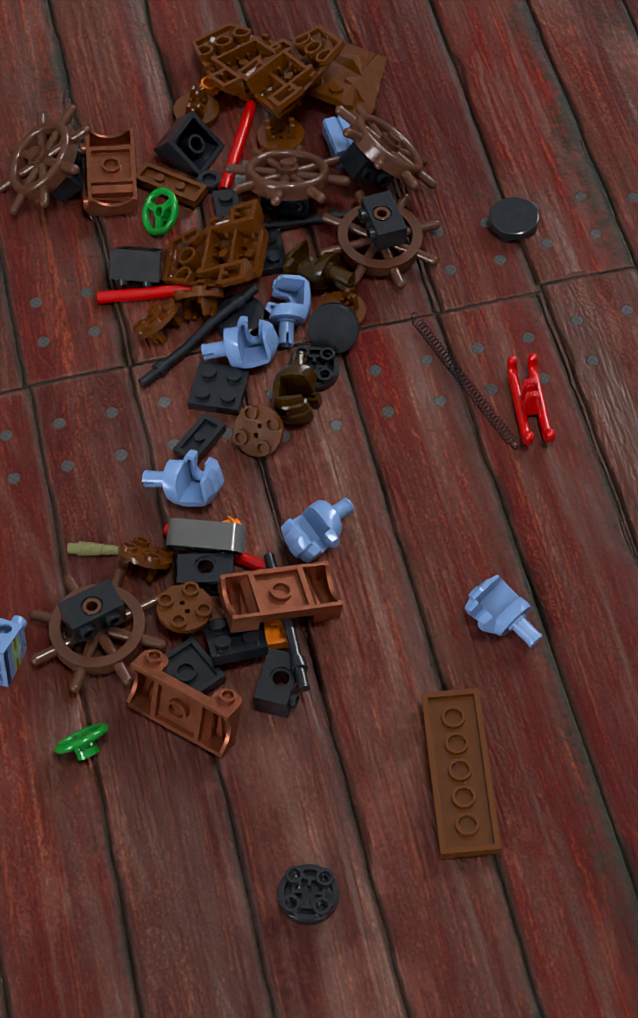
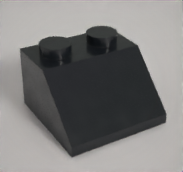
M191 111L174 122L153 150L170 168L197 178L200 173L207 170L225 145L194 111Z
M123 245L111 248L109 279H116L117 284L131 285L132 281H141V286L155 287L156 283L162 281L168 249Z

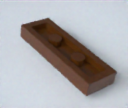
M147 161L136 172L137 185L152 191L161 187L168 188L175 194L177 201L194 208L199 205L208 193L207 185Z

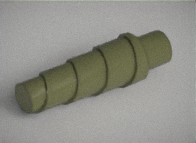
M85 541L68 543L67 553L78 554V557L119 555V546Z

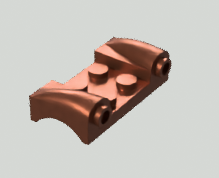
M128 128L116 135H101L91 130L90 134L86 136V143H81L82 158H86L88 196H83L84 211H89V216H112L138 212L133 128Z
M328 561L219 575L218 593L231 633L258 630L259 623L311 615L313 622L338 619L341 616L343 602L334 591Z
M149 649L143 651L130 664V669L135 673L132 690L126 700V706L222 758L234 746L240 720L242 698L229 688L218 689L209 697L166 674L169 660L160 650Z

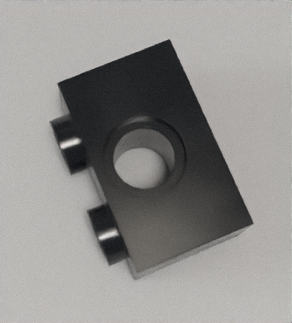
M217 551L215 553L199 554L189 552L187 554H178L177 585L193 581L209 596H219V575L235 573L233 553Z
M269 648L253 696L255 711L289 718L291 708L296 709L299 701V692H297L296 676L291 672L289 664L290 652ZM278 682H287L283 686L276 685Z

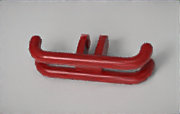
M535 353L529 354V378L524 379L522 386H520L517 358L511 355L507 359V373L522 441L525 445L533 444L535 436L530 431L527 416L538 414L543 439L545 442L551 443L555 440L556 432L551 428L539 376L538 356Z

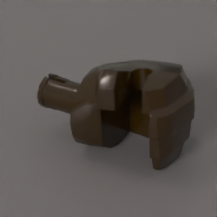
M307 240L298 242L284 257L283 275L302 276L309 282L310 291L324 290L333 282L339 283L346 288H351L356 280L355 273L340 268V256L338 254L326 251L319 259L310 255Z
M296 351L291 354V365L283 367L276 374L272 390L275 411L284 423L296 427L309 424L314 418L312 408L321 407L323 402L320 393L315 392L317 374L314 369L306 365L307 354L302 351H298V360L296 359Z

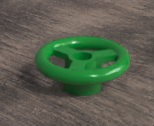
M165 187L153 190L146 198L142 209V222L147 232L153 236H162L172 229L178 218L177 198L170 189ZM160 195H166L169 198L163 204L157 205L153 202ZM150 210L154 212V217L156 218L155 228L150 223Z
M103 722L85 727L59 741L55 745L54 751L57 754L75 751L79 761L87 759L100 751L96 740L103 736L109 727Z

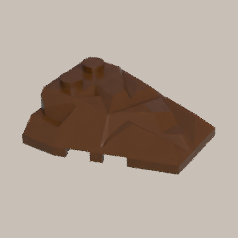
M227 23L191 41L192 47L211 83L224 92L233 96L236 95L245 101L254 99V96L245 87L243 77L236 72L260 55L264 60L276 54L274 48L281 45L283 50L293 45V43L283 38H280L277 42L272 41L269 34L262 33V37L252 34V29L232 23Z
M321 24L295 37L293 40L294 44L283 50L281 45L274 48L276 54L264 60L260 55L236 72L243 77L245 87L251 91L257 102L278 119L288 115L316 84L320 75L326 71L345 47V43L341 38Z
M346 43L338 57L320 75L316 84L298 105H302L308 96H312L336 106L342 105L356 117L357 114L354 109L357 105L363 106L368 114L374 115L375 102L379 96V86L383 81L387 57Z
M254 199L236 204L229 208L231 213L219 220L217 216L209 219L211 225L199 230L197 227H194L169 242L162 281L165 284L227 287L262 276L269 235L263 226L264 215L259 200Z

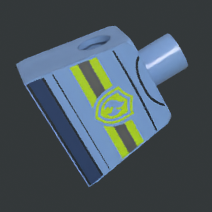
M14 615L10 621L0 618V685L8 688L27 650L24 632L27 621L18 615Z

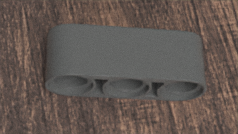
M171 518L169 519L165 546L180 551L202 553L223 551L233 553V555H243L247 527L242 524Z

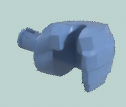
M285 274L279 275L274 280L272 296L287 303L276 304L267 302L264 312L269 315L268 322L279 326L278 346L283 347L284 343H286L285 348H290L294 346V327L303 325L311 310V291L309 282L302 276Z
M240 316L236 327L224 328L223 341L202 344L201 350L202 355H205L203 356L205 361L227 356L232 367L247 369L272 361L277 351L279 338L273 324L259 319V335L252 336L249 332L247 316Z
M190 450L183 460L170 459L166 463L164 471L145 470L142 475V482H144V487L163 488L166 498L175 504L186 507H200L208 505L214 500L222 488L224 477L218 461L212 457L207 459L205 470L201 471L197 466L198 451Z
M347 498L341 499L333 506L324 500H317L307 507L302 515L293 520L291 518L288 519L280 529L284 537L283 539L294 557L308 564L318 558L327 548L337 547L340 544L339 536L342 532L341 519L354 512L353 504Z
M498 574L487 578L469 593V600L464 609L478 621V627L482 631L504 636L514 630L530 648L543 637L526 619L528 612L531 610V605L524 598L519 597Z

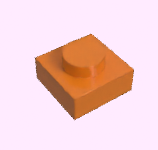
M281 621L264 622L268 649L288 648Z

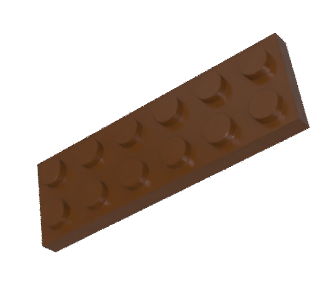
M479 688L421 693L440 859L501 854V842Z

